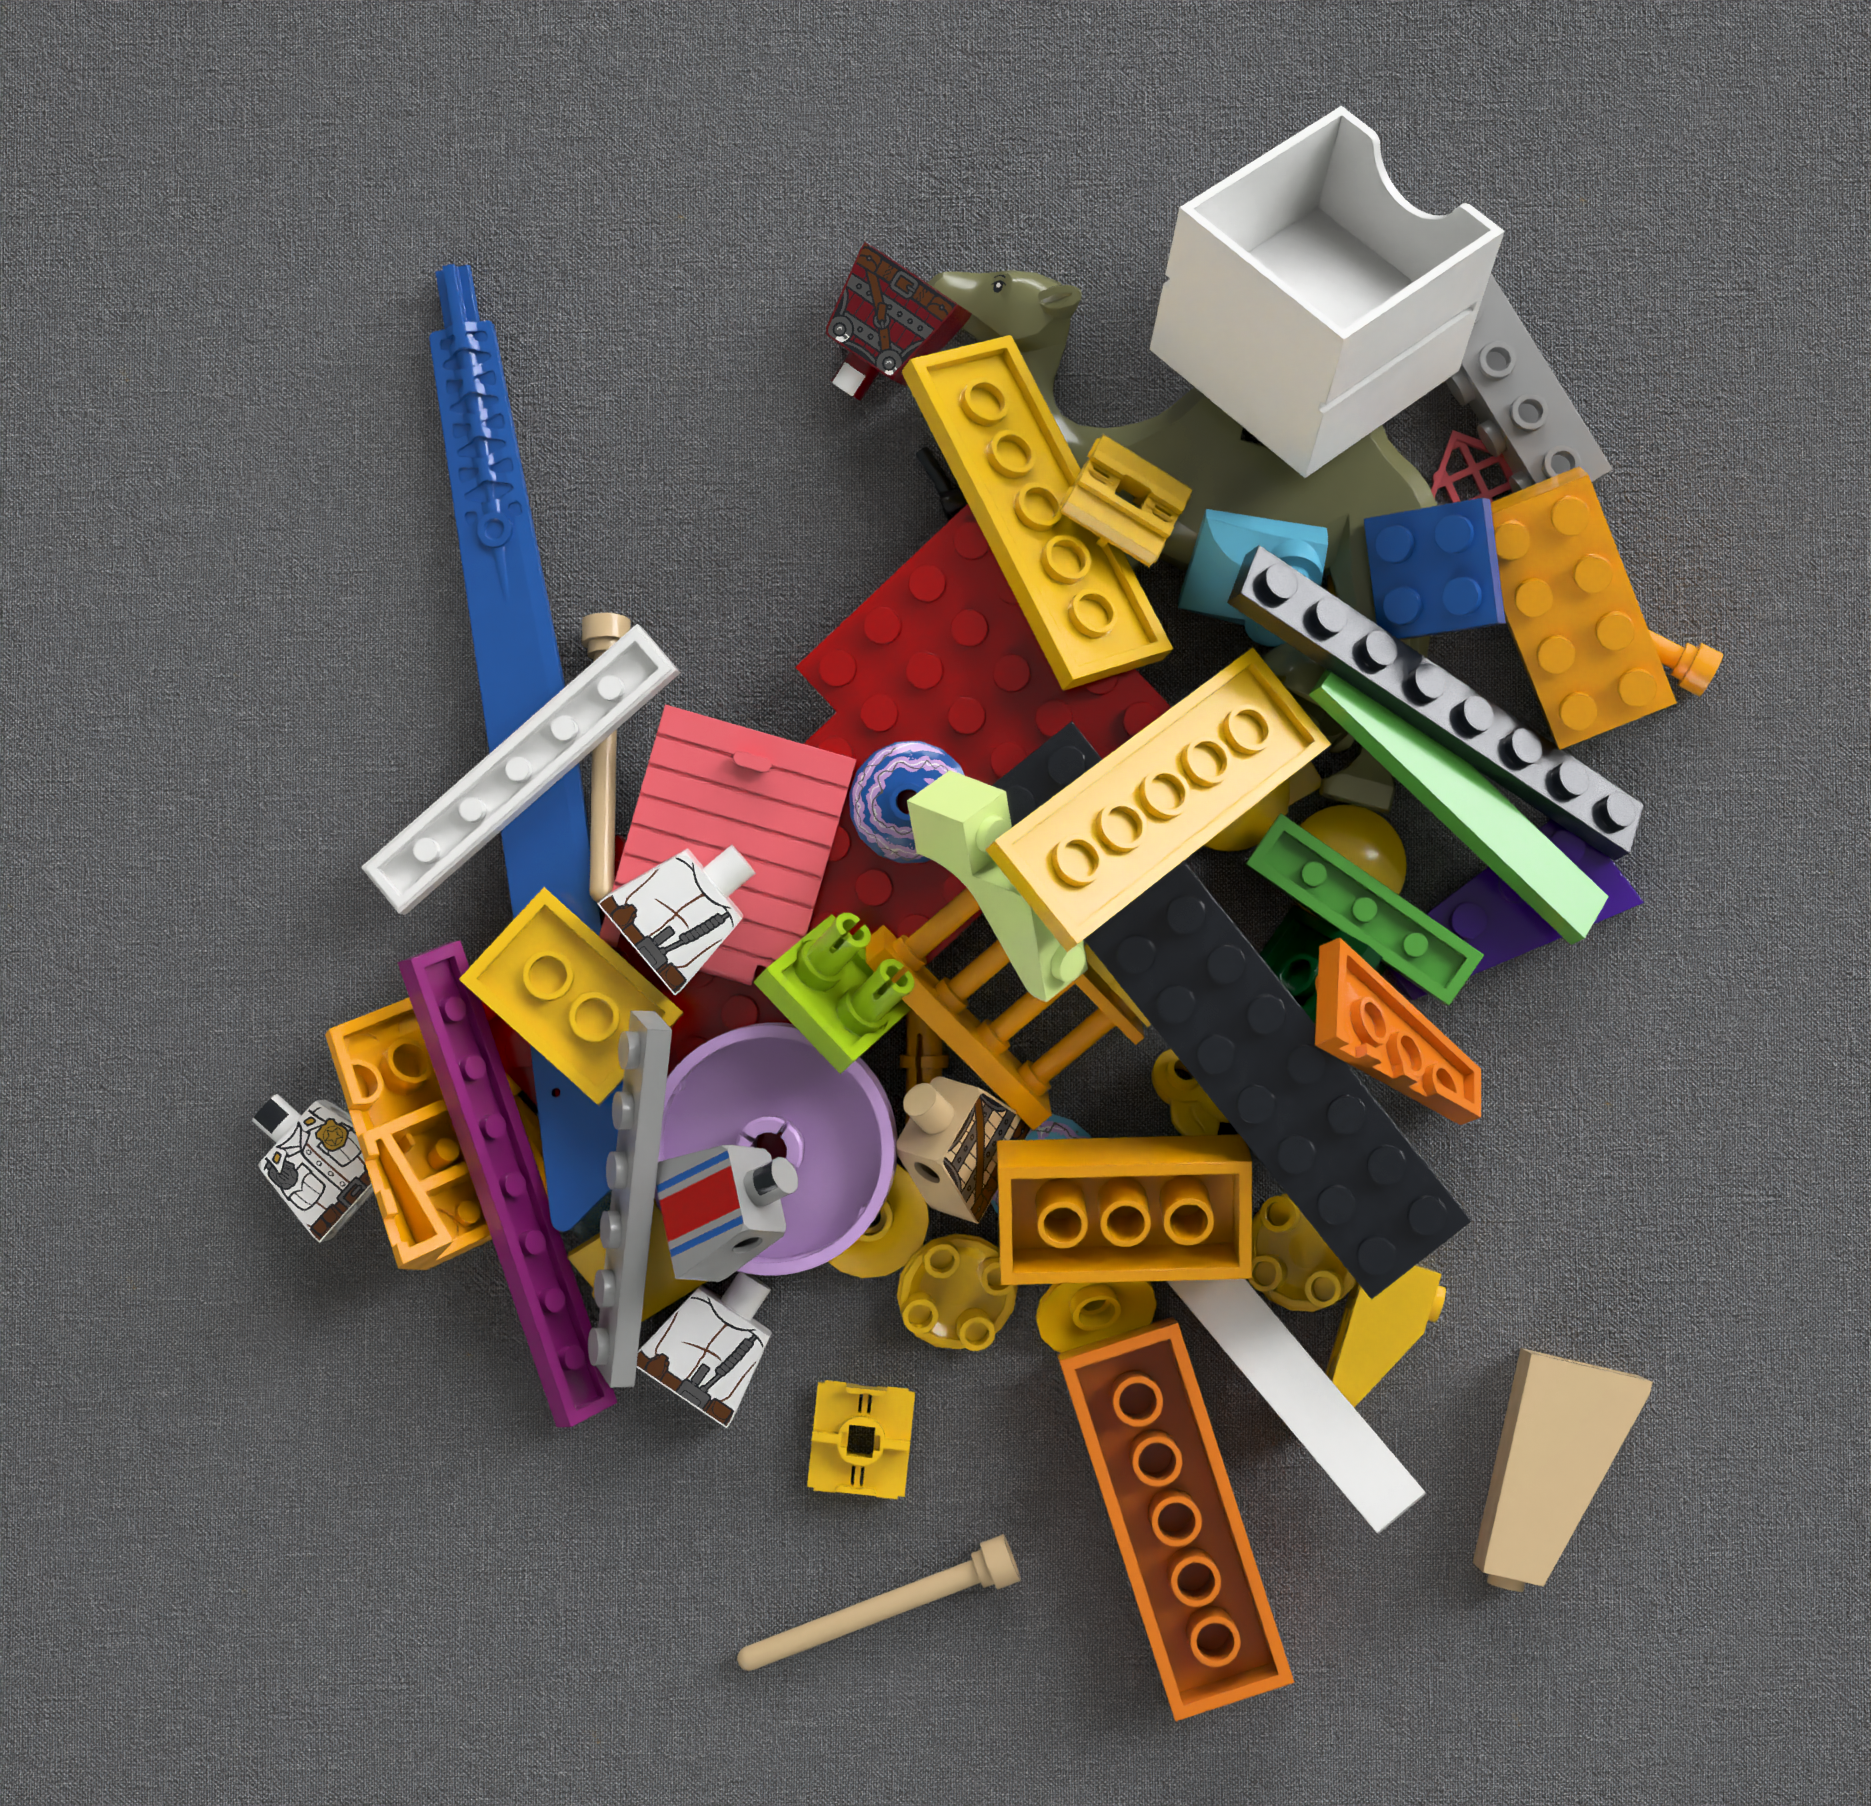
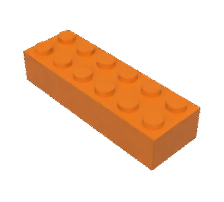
M1173 1317L1057 1354L1175 1721L1295 1683L1178 1322Z

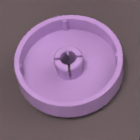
M789 1023L753 1024L719 1035L702 1044L686 1056L668 1076L666 1083L658 1162L721 1145L757 1148V1141L761 1134H778L783 1132L781 1138L787 1147L785 1159L796 1170L798 1187L794 1193L781 1198L787 1226L784 1236L737 1270L747 1274L776 1276L794 1274L817 1267L840 1255L854 1244L876 1218L887 1199L896 1172L898 1157L896 1154V1142L898 1140L896 1121L886 1092L876 1075L860 1057L840 1074L793 1024ZM655 1186L654 1198L657 1202L659 1209L661 1210L657 1188Z

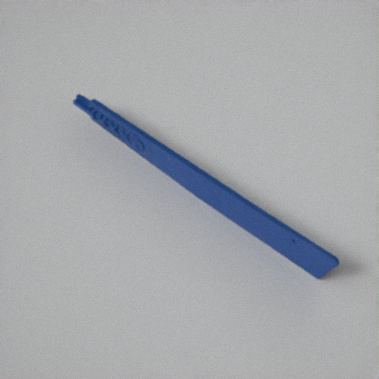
M455 264L442 266L443 270L435 272L445 329L432 332L429 340L490 754L564 689L565 682L495 326L489 320L480 321L471 266L467 264L457 267ZM578 763L501 831L513 919L545 887L599 936L603 920L601 908L591 898L589 891L590 831L580 764ZM530 1045L551 1223L558 1231H569L612 1190L607 1184L606 1162L608 1154L611 1151H616L618 1130L615 1129L613 1124L612 1103L615 1093L622 1092L623 1081L598 1106ZM556 1089L560 1090V1095L558 1097H556L555 1095Z

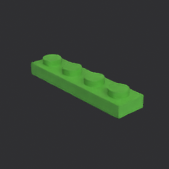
M1282 813L1278 815L1244 864L1248 869L1321 920L1369 945L1383 957L1381 961L1445 1006L1451 1004L1484 956L1477 949Z

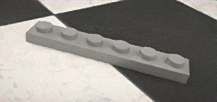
M630 1011L629 1030L621 1033L618 1044L619 1063L621 1068L624 1069L622 1092L615 1093L612 1103L613 1124L615 1129L618 1130L616 1151H611L608 1154L606 1162L607 1184L612 1189L610 1211L602 1213L600 1221L601 1243L603 1248L606 1249L604 1270H598L595 1275L594 1296L597 1306L600 1307L598 1328L590 1330L588 1339L590 1362L593 1366L596 1365L610 1388L634 1387L672 1035V1029L655 1011Z

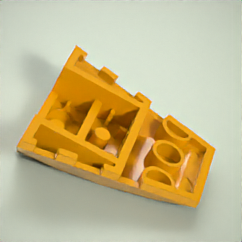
M410 998L330 1028L325 1036L398 1269L428 1270L492 1240ZM506 1073L548 1197L539 1118L518 1096L522 1089Z

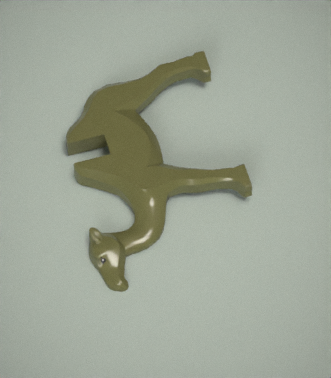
M1016 270L991 273L942 272L935 275L928 282L929 285L972 313L961 329L978 341L983 342L1008 335L1012 336L1080 469L1089 459L1087 455L1095 440L1100 438L1102 434H1105L1193 489L1184 511L1179 515L1173 526V531L1165 541V546L1159 559L1171 563L1180 570L1187 571L1206 509L1327 528L1328 548L1323 576H1331L1338 599L1377 624L1364 518L1438 506L1428 483L1418 470L1388 440L1383 425L1306 478L1267 446L1241 440L1244 427L1195 387L1154 418L1121 427L1099 428L1081 426L1061 415L1053 395L1055 377L1070 334V320L1081 301V289L1072 285H1062L1060 282L1038 273ZM1122 489L1120 493L1115 492L1117 496L1135 507L1139 506L1132 502L1134 496ZM1124 552L1133 571L1143 565V563ZM1430 636L1401 640L1427 658ZM1359 743L1355 759L1342 771L1321 779L1319 795L1389 814L1396 792L1395 777Z

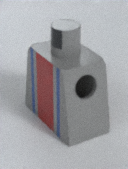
M721 1145L658 1162L656 1188L675 1279L720 1282L784 1236L787 1226L781 1198L794 1193L798 1187L796 1170L787 1159L777 1157L772 1160L771 1155L763 1148Z

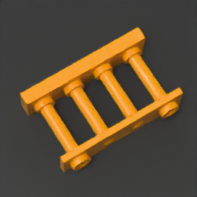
M968 888L964 889L909 938L902 935L897 939L882 925L871 935V940L865 947L866 964L875 972L878 966L886 959H895L901 962L904 966L891 979L892 982L896 983L908 970L915 980L914 988L902 1000L1011 1109L1016 1111V1114L1033 1131L1052 1116L1048 1090L1051 1089L1049 1081L1111 1029L1117 1026L1135 1045L1145 1038L1141 1020L1088 962V970L1048 1002L1042 1001L1026 992L995 1020L985 1019L981 1023L966 1008L969 1005L967 998L1010 962L999 940L995 941L951 980L944 977L939 981L924 966L927 963L925 956L981 909ZM1076 984L1099 1008L1034 1063L1027 1060L1022 1064L1008 1050L1010 1047L1008 1040Z

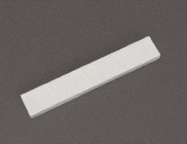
M636 624L361 868L399 914L406 915L681 672L640 625Z
M1245 1279L1167 1281L1377 1534L1382 1532L1426 1494Z

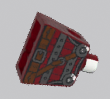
M865 242L857 255L826 326L825 334L850 351L831 379V382L859 401L863 399L880 372L906 387L908 384L901 372L908 361L912 358L940 352L966 324L972 313Z

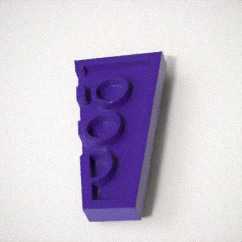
M1552 819L1538 828L1609 896L1593 924L1644 903L1611 858ZM1489 866L1425 913L1484 954L1470 976L1562 938L1547 921ZM1381 961L1409 1000H1415L1427 995L1425 991Z

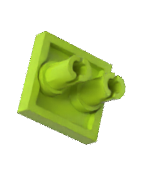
M842 913L837 918L831 914L768 966L754 981V984L840 1074L912 1010L902 998L912 991L915 982L909 970L896 983L892 982L891 979L904 966L895 959L884 960L875 972L866 964L865 947L871 940V933L867 926L864 925L853 936L850 934L849 931L860 921L852 913Z

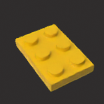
M545 887L541 889L459 978L470 991L598 1106L623 1081L624 1069L621 1068L619 1063L618 1044L621 1033L629 1030L630 1011H655L670 1028L683 1015V1012Z

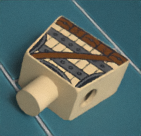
M938 1076L932 1079L930 1084L921 1083L912 1087L905 1095L903 1108L910 1116V1119L896 1142V1154L926 1203L932 1209L978 1224L998 1189L997 1141L1025 1140L1031 1128L1016 1114V1111L988 1092L975 1086Z

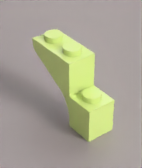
M949 770L907 800L917 854L939 863L952 872L968 888L1023 985L1032 996L1048 1002L1088 970L1084 941L1082 940L1074 948L1066 952L985 850L996 839L1012 828L1006 791Z

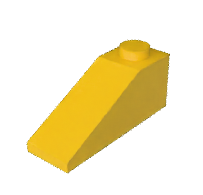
M1415 1265L1372 1300L1356 1281L1354 1288L1349 1292L1325 1372L1354 1408L1424 1334L1427 1322L1436 1323L1446 1295V1288L1439 1286L1442 1274Z

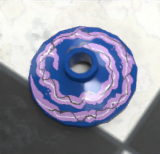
M922 741L894 742L875 751L857 770L849 792L850 817L860 839L877 855L898 863H923L931 860L917 854L910 815L903 813L899 809L897 800L903 791L913 790L918 793L949 770L965 776L962 767L943 749Z

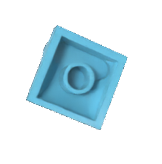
M1206 509L1178 598V608L1245 625L1248 636L1253 641L1264 646L1276 647L1286 643L1227 603L1245 555L1258 545L1321 586L1328 548L1327 528Z

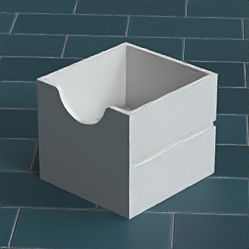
M1340 106L1179 207L1165 274L1170 280L1163 284L1149 350L1306 478L1459 371L1504 235V230L1467 203L1461 204L1450 214L1440 216L1425 213L1411 205L1397 191L1385 170L1381 157L1380 140L1376 132L1344 107Z

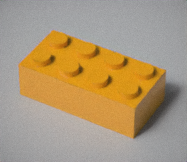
M1578 466L1491 502L1505 620L1549 732L1559 750L1676 704L1674 694L1588 473Z
M1239 1134L997 1141L1001 1285L1252 1279V1159L1247 1143Z

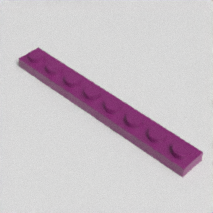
M461 941L445 943L397 963L556 1427H573L618 1402L613 1388L609 1387L596 1365L593 1366L590 1362L588 1339L592 1326L570 1261L567 1258L568 1255L560 1232L552 1226L548 1197L481 1000L459 980L469 968Z

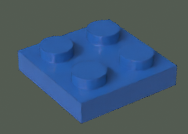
M1477 498L1364 518L1378 626L1399 640L1506 624L1490 499Z

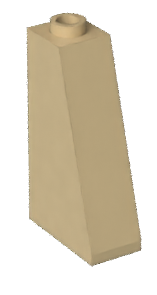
M1520 1348L1473 1559V1564L1483 1573L1488 1574L1487 1583L1517 1592L1524 1591L1525 1583L1544 1587L1648 1399L1652 1381L1639 1375Z

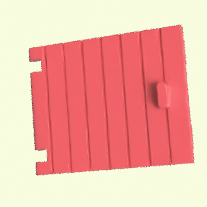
M665 704L612 891L687 848L705 867L730 845H733L756 874L729 895V898L742 912L743 918L698 971L751 986L756 976L757 965L770 966L807 934L857 759ZM605 914L599 937L609 946L617 948L621 931Z

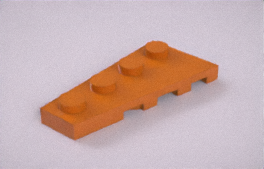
M1341 938L1319 946L1318 975L1315 979L1317 991L1315 1046L1459 1125L1481 1118V1068Z

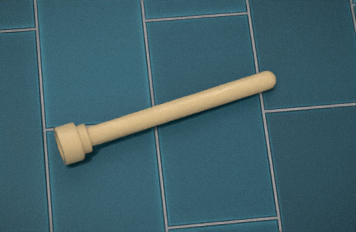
M595 613L583 617L582 645L588 648V657L593 659V662L631 629V620L626 616L615 613ZM617 729L592 750L589 891L591 898L597 903L612 892L615 882Z
M1002 1534L981 1542V1550L971 1553L972 1560L745 1646L738 1653V1664L742 1669L752 1671L979 1583L982 1584L983 1588L995 1585L997 1590L1021 1581L1005 1535Z

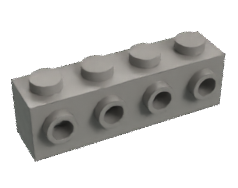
M1490 274L1460 369L1448 378L1446 383L1455 399L1463 406L1469 403L1481 424L1477 426V432L1489 453L1494 457L1501 453L1503 454L1505 461L1514 474L1509 477V484L1514 493L1578 466L1588 473L1593 485L1605 477L1613 468L1495 278Z

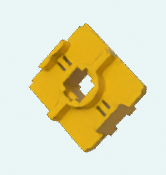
M1102 434L1100 438L1095 440L1087 455L1089 459L1083 465L1074 484L1064 496L1060 504L1062 506L1060 513L1099 536L1096 541L1097 545L1104 548L1109 542L1150 567L1159 558L1165 546V541L1173 531V526L1179 515L1184 511L1193 489L1115 440ZM1122 489L1134 496L1132 502L1139 506L1135 507L1117 496L1115 492L1120 493Z
M825 1380V1382H818L807 1487H813V1491L869 1495L879 1498L897 1499L898 1496L905 1497L915 1392L909 1391L908 1388L862 1386L852 1383L846 1384V1382ZM860 1394H863L861 1411H858ZM869 1395H872L870 1412H867ZM850 1425L875 1427L873 1453L863 1454L847 1451ZM852 1466H855L854 1483L851 1482ZM862 1467H864L863 1484L860 1483Z

